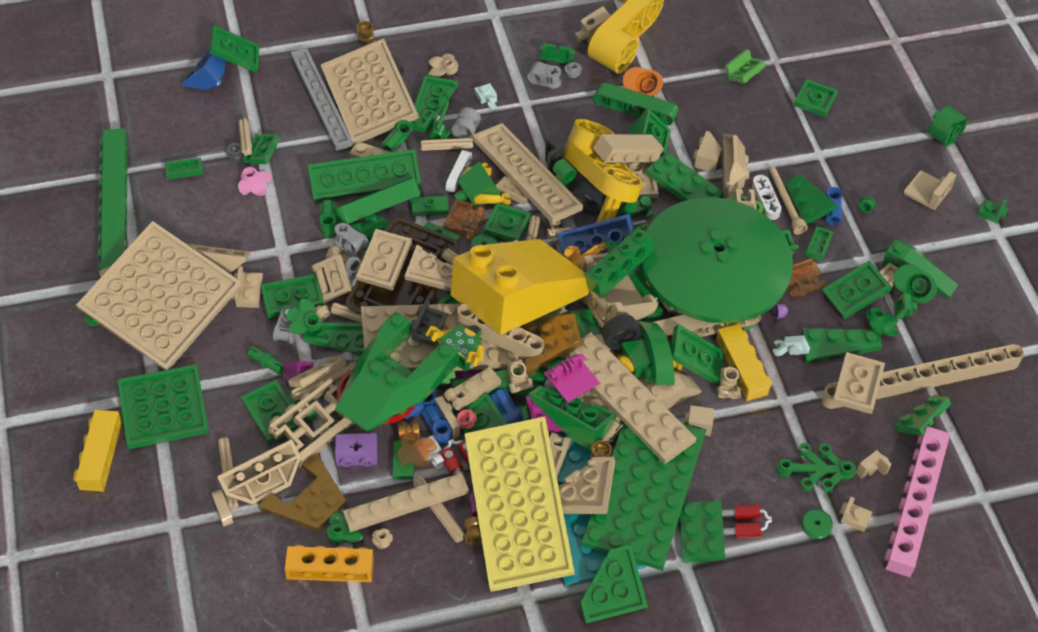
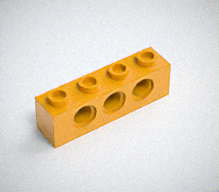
M288 546L285 563L286 579L372 582L373 549L364 547L347 549L346 547ZM307 560H312L311 563H304ZM328 561H334L332 564H326ZM355 562L353 565H348L347 563Z

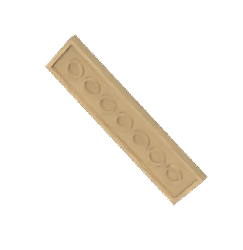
M503 123L473 135V141L551 223L582 211L583 205Z
M592 333L582 338V346L563 357L566 360L575 354L581 353L585 356L584 364L600 382L592 390L664 464L696 442V437Z

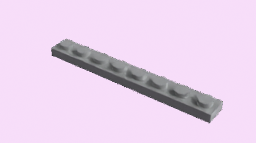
M304 48L291 52V58L336 151L352 147L353 141L308 49Z

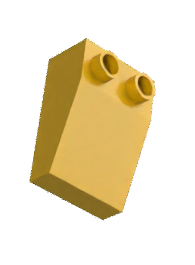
M541 239L477 245L472 247L470 251L453 258L451 296L461 304H466L468 310L474 312V315L499 335L583 298L589 292L585 272Z

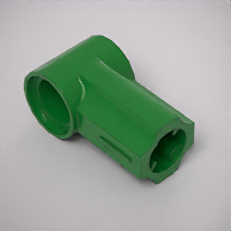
M407 120L399 121L394 130L381 143L383 150L395 152L408 139L412 131V124ZM400 129H404L406 133L401 132Z
M561 159L555 163L553 171L557 174L556 178L571 192L572 180L575 178L577 171L565 159Z
M324 200L320 204L319 222L321 234L328 238L336 235L334 230L337 225L334 211L336 203L331 200Z

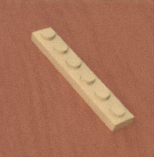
M462 473L344 510L343 514L349 531L353 532L469 494V489Z

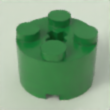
M946 105L941 111L937 110L933 114V122L927 128L926 133L949 147L957 141L955 137L963 133L968 119L953 107Z

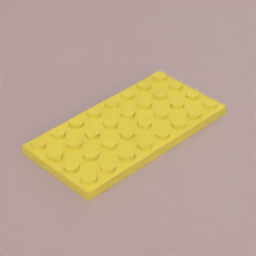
M540 417L465 433L490 591L493 592L575 575L546 418Z

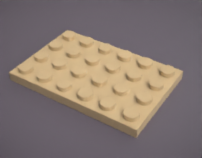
M384 38L321 64L354 145L357 141L363 142L394 129L401 120L411 122L419 118Z

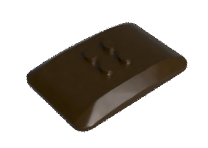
M393 219L385 231L412 239V244L393 290L357 280L346 299L347 308L361 315V306L423 305L425 300H429L431 303L438 288L405 280V274L415 248L419 245L427 253L437 256V259L450 264L442 258V254L448 248L457 254L458 242L451 237L406 219Z

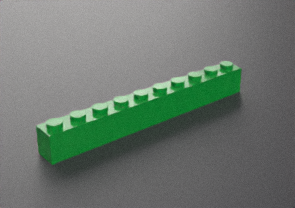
M125 128L103 130V138H100V145L103 148V151H100V160L103 164H100L102 178H99L100 188L102 189L99 192V199L102 202V205H99V214L102 216V219H99L101 234H98L101 248H98V256L101 259V263H98V272L112 266L127 249L128 139Z

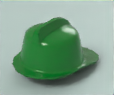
M906 264L896 270L894 284L900 292L910 294L911 299L918 303L929 302L935 297L937 293L936 281L921 268L913 264Z

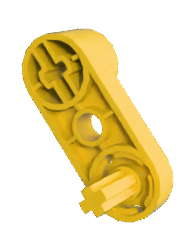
M618 0L624 4L596 30L588 46V57L617 74L624 72L630 66L638 51V37L655 22L661 12L664 0Z
M576 119L564 149V157L599 191L607 195L596 223L615 218L621 202H637L644 182L624 163H605L593 149L601 134H614L610 129L593 121Z

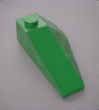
M895 239L886 251L883 266L891 263L899 268L906 264H913L933 277L937 284L938 294L950 299L958 284L916 247L900 239Z
M538 386L528 395L574 442L590 451L594 442L603 440L617 416L598 404L593 403V406L581 403L582 399L579 398L567 403L558 391L543 386Z

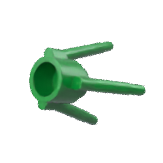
M448 101L445 103L438 123L437 116L433 120L429 133L432 140L448 139L452 133V128L446 133V127L442 124L449 105Z

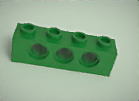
M639 227L635 229L585 273L588 289L601 298L655 251L652 236Z

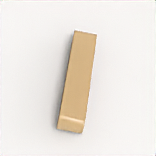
M466 304L458 306L457 326L463 325L470 329L476 325L482 330L480 335L482 339L524 359L543 353L544 340L539 336L519 327L499 335L474 315V312L468 310Z

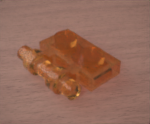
M455 199L443 228L461 235L463 230H467L466 236L471 239L479 229L478 225L484 218L483 213L485 209L478 207L477 210H473V203ZM468 218H472V222H468Z
M812 258L793 265L792 276L788 287L795 286V289L790 291L792 297L804 296L809 291L821 290V287L827 286L825 279L818 280L817 277H820L821 271ZM809 280L810 284H807V285H804V284H803V282Z

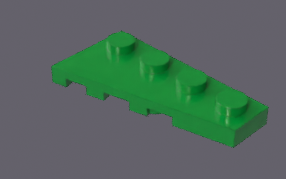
M425 75L414 105L419 118L410 122L412 130L426 132L444 107L446 101L449 100L457 89L458 81Z
M321 322V326L317 331H306L304 333L305 343L345 352L349 351L361 355L364 351L362 323Z
M803 328L802 336L804 335L810 347L809 354H804L805 364L812 363L813 360L818 359L821 361L829 360V357H845L846 352L862 354L879 351L882 347L880 334L873 330Z

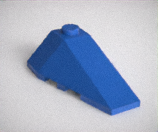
M208 49L205 53L206 55L196 64L197 67L194 71H190L182 85L202 90H208L211 87L216 88L222 82L221 77L224 74L226 60L210 54Z
M627 214L557 234L562 252L567 247L574 245L579 248L581 253H585L595 245L606 240L616 241L620 244L635 229L632 218Z

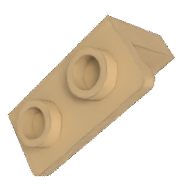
M239 266L238 273H235L234 277L242 282V286L232 299H235L236 307L259 308L261 298L260 284H263V273H245L243 266Z

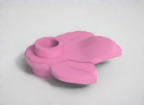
M253 167L245 168L241 174V181L238 183L239 192L242 195H246L249 192L257 196L265 195L267 192L265 183L271 182L273 178L265 171L258 172Z

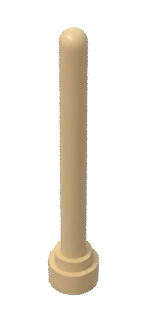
M770 167L769 172L792 219L791 228L794 234H802L808 227L805 221L799 218L776 168Z

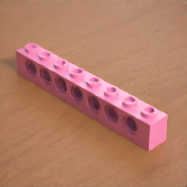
M926 426L925 433L918 437L917 444L920 447L915 449L912 460H915V465L911 464L908 476L911 479L910 482L906 481L903 490L907 494L905 498H901L898 508L902 512L901 515L897 514L894 522L897 530L896 532L892 531L889 540L892 548L887 549L884 558L885 561H888L886 570L907 577H911L914 571L950 433Z

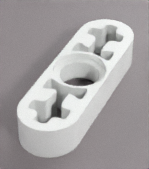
M461 151L447 180L446 191L457 192L460 186L458 180L463 175L465 169L469 167L472 152Z
M764 175L755 176L752 188L757 200L763 205L764 215L770 220L778 219L781 213V205L769 179ZM769 195L771 199L766 200L762 196Z

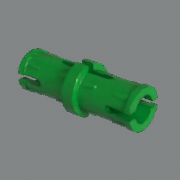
M256 346L251 347L247 354L249 358L260 363L261 367L268 368L277 373V375H282L284 363L273 358L272 354H266Z

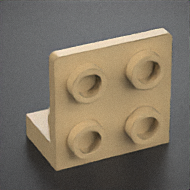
M920 171L904 190L903 194L935 210L952 189L956 174L950 171L946 177L943 176L939 180L924 171Z

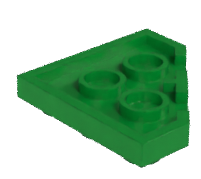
M631 544L608 551L579 602L585 624L648 608Z

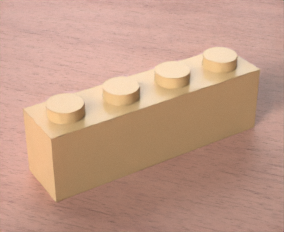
M601 134L593 149L605 163L656 162L664 148L653 135Z

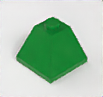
M648 108L630 128L629 134L653 135L664 148L660 156H663L667 150L671 129Z

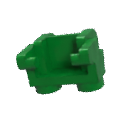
M643 196L637 202L627 203L625 206L622 202L619 207L622 216L629 214L631 217L644 211L646 212V218H651L654 215L651 210V199L648 196Z

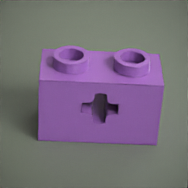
M377 433L336 434L335 457L337 466L377 465Z

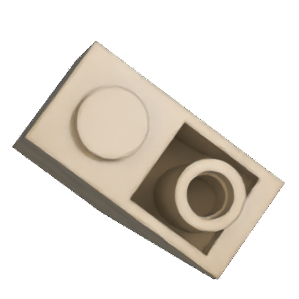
M706 131L705 136L699 140V150L696 149L694 152V167L715 173L720 161L722 148L712 134Z

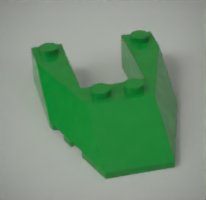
M397 311L382 324L357 360L335 407V411L367 432L389 421L390 417L406 412L407 408L415 404H421L458 364L459 351L444 341L413 372L390 358L389 356L410 336L411 320Z

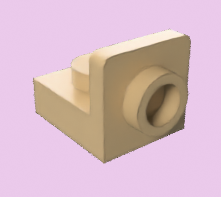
M876 450L859 464L856 474L862 479L867 474L870 476L878 470L885 476L891 467V463L886 456Z
M851 497L849 502H844L840 514H843L841 523L864 532L872 511L853 504L855 498Z

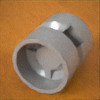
M462 108L452 127L453 135L456 138H473L481 120L480 114L472 108Z

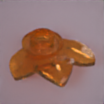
M410 432L402 438V447L398 451V459L402 466L413 462L418 467H427L430 461L429 452L437 449V446L432 439L420 438L418 434Z

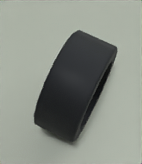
M582 181L572 192L583 205L581 212L591 216L600 214L607 195L599 191L590 181ZM584 194L590 196L596 203L588 200Z
M631 315L614 317L601 329V335L606 346L613 350L621 349V345L624 342L638 340L641 334L635 318Z

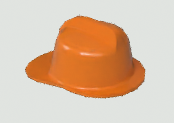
M633 67L625 72L623 84L628 90L654 96L661 91L663 78L659 72Z

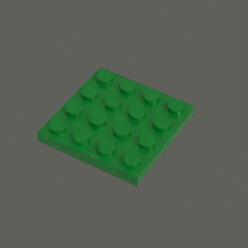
M197 364L118 379L128 450L209 433Z

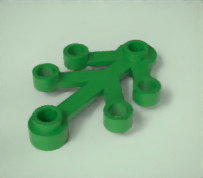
M801 443L798 453L806 457L813 464L792 463L788 459H783L778 462L776 468L777 474L784 478L789 477L792 472L814 473L809 478L802 479L800 487L806 492L811 491L813 486L827 473H833L834 475L830 479H824L821 484V489L827 493L831 492L839 481L853 478L857 471L856 466L852 462L842 461L831 452L830 445L821 444L818 454L821 457H826L833 464L827 465L811 451V446L808 443Z

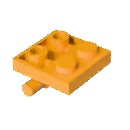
M603 242L581 254L579 248L572 245L566 248L564 254L570 262L580 268L584 256L605 254L603 251L608 248Z

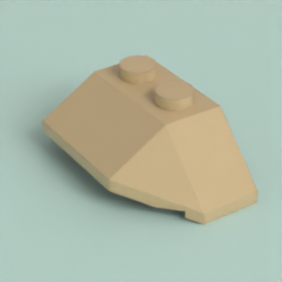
M723 134L721 143L723 199H728L735 193L736 189L744 187L745 179H749V169L746 168L748 166V155H745V147L737 135Z
M187 244L229 274L251 256L250 251Z
M674 370L675 383L673 386L655 385L654 382H647L645 376L638 378L667 409L701 393V389L691 376Z
M291 439L217 476L226 496L255 504L267 498L271 493L275 494L291 486L301 456Z

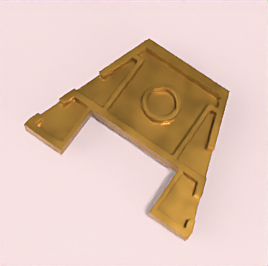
M575 314L539 317L519 326V328L532 334L540 331V336L544 340V353L525 359L527 372L530 377L537 374L536 370L542 366L544 368L550 366L551 361L559 356L563 358L583 345Z
M315 453L303 464V469L313 476L315 480L288 505L271 493L258 505L261 511L265 513L268 511L275 514L276 517L281 519L284 517L292 520L297 525L318 532L329 522L330 517L334 513L341 511L347 505L343 494L318 454Z

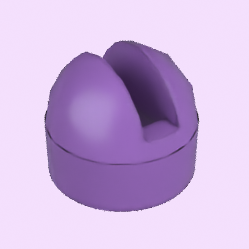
M778 303L772 307V315L775 319L784 318L788 313V308L784 304Z

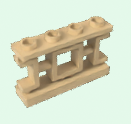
M331 378L326 382L324 380L315 387V391L311 394L310 392L304 394L298 404H291L284 411L285 414L281 417L276 416L269 422L268 432L270 435L273 434L275 439L284 434L289 440H293L301 456L298 464L299 468L315 453L318 454L336 439V434H343L355 424L344 417L333 426L335 421L329 414L335 410L338 401L333 397L337 393V386H334ZM324 393V398L329 403L325 408L315 401ZM313 410L326 422L315 432L302 420ZM293 417L295 424L299 427L294 432L285 424ZM303 434L312 442L304 450H302L303 443L298 439Z

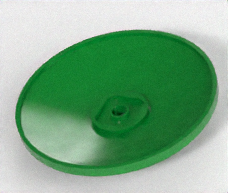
M711 197L686 200L660 213L646 231L652 236L655 249L641 263L646 281L654 293L669 307L696 320L711 323H737L756 318L770 310L780 301L790 283L793 259L785 236L767 216L746 204L729 199ZM718 247L723 249V251L717 252L714 248Z

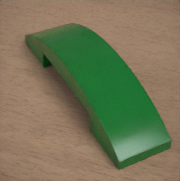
M638 321L637 324L641 330L640 337L646 340L653 362L650 370L655 385L673 386L675 383L673 358L665 333L656 322Z

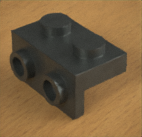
M550 134L546 137L545 161L548 163L547 169L555 176L557 174L553 171V166L557 161L564 159L565 147L559 139Z
M425 300L423 306L420 305L418 308L417 319H413L410 331H412V340L434 347L436 341L433 342L431 340L432 337L425 334L430 326L437 327L441 331L448 313L429 308L430 301Z

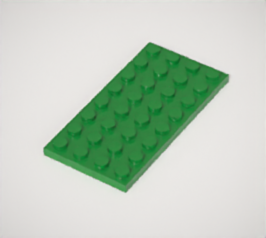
M623 423L612 457L615 459V468L607 514H591L581 546L607 554L610 549L631 544L636 563L663 571L706 431L684 425L696 437V442L664 464Z

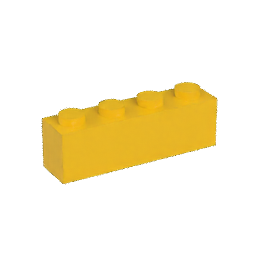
M740 324L718 329L716 342L719 348L723 350V356L728 366L738 370L739 378L737 379V384L741 388L745 400L749 401L767 396L772 385L771 379L768 375L766 376L761 360L757 359L755 348L753 345H750L746 331L742 330Z
M94 410L93 417L89 419V432L84 436V450L79 454V468L74 472V481L77 482L79 490L104 492L122 425L120 414L117 411Z

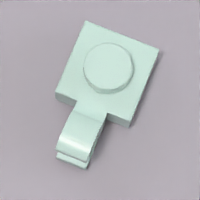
M490 83L474 88V93L481 104L487 103L490 110L497 109L495 104L497 102V93Z
M804 335L785 337V341H774L778 349H773V353L775 356H782L787 351H789L790 355L809 354L810 347Z

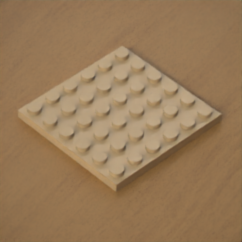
M152 221L76 306L164 370H169L241 288L242 282Z

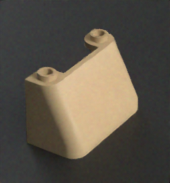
M608 253L584 256L580 269L585 273L588 272ZM628 275L602 298L589 290L587 296L583 297L601 328L609 320L620 315H631L638 321L654 313L658 305L656 299L650 294L642 298Z

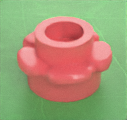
M462 410L457 416V421L461 428L470 429L477 420V416L472 410Z

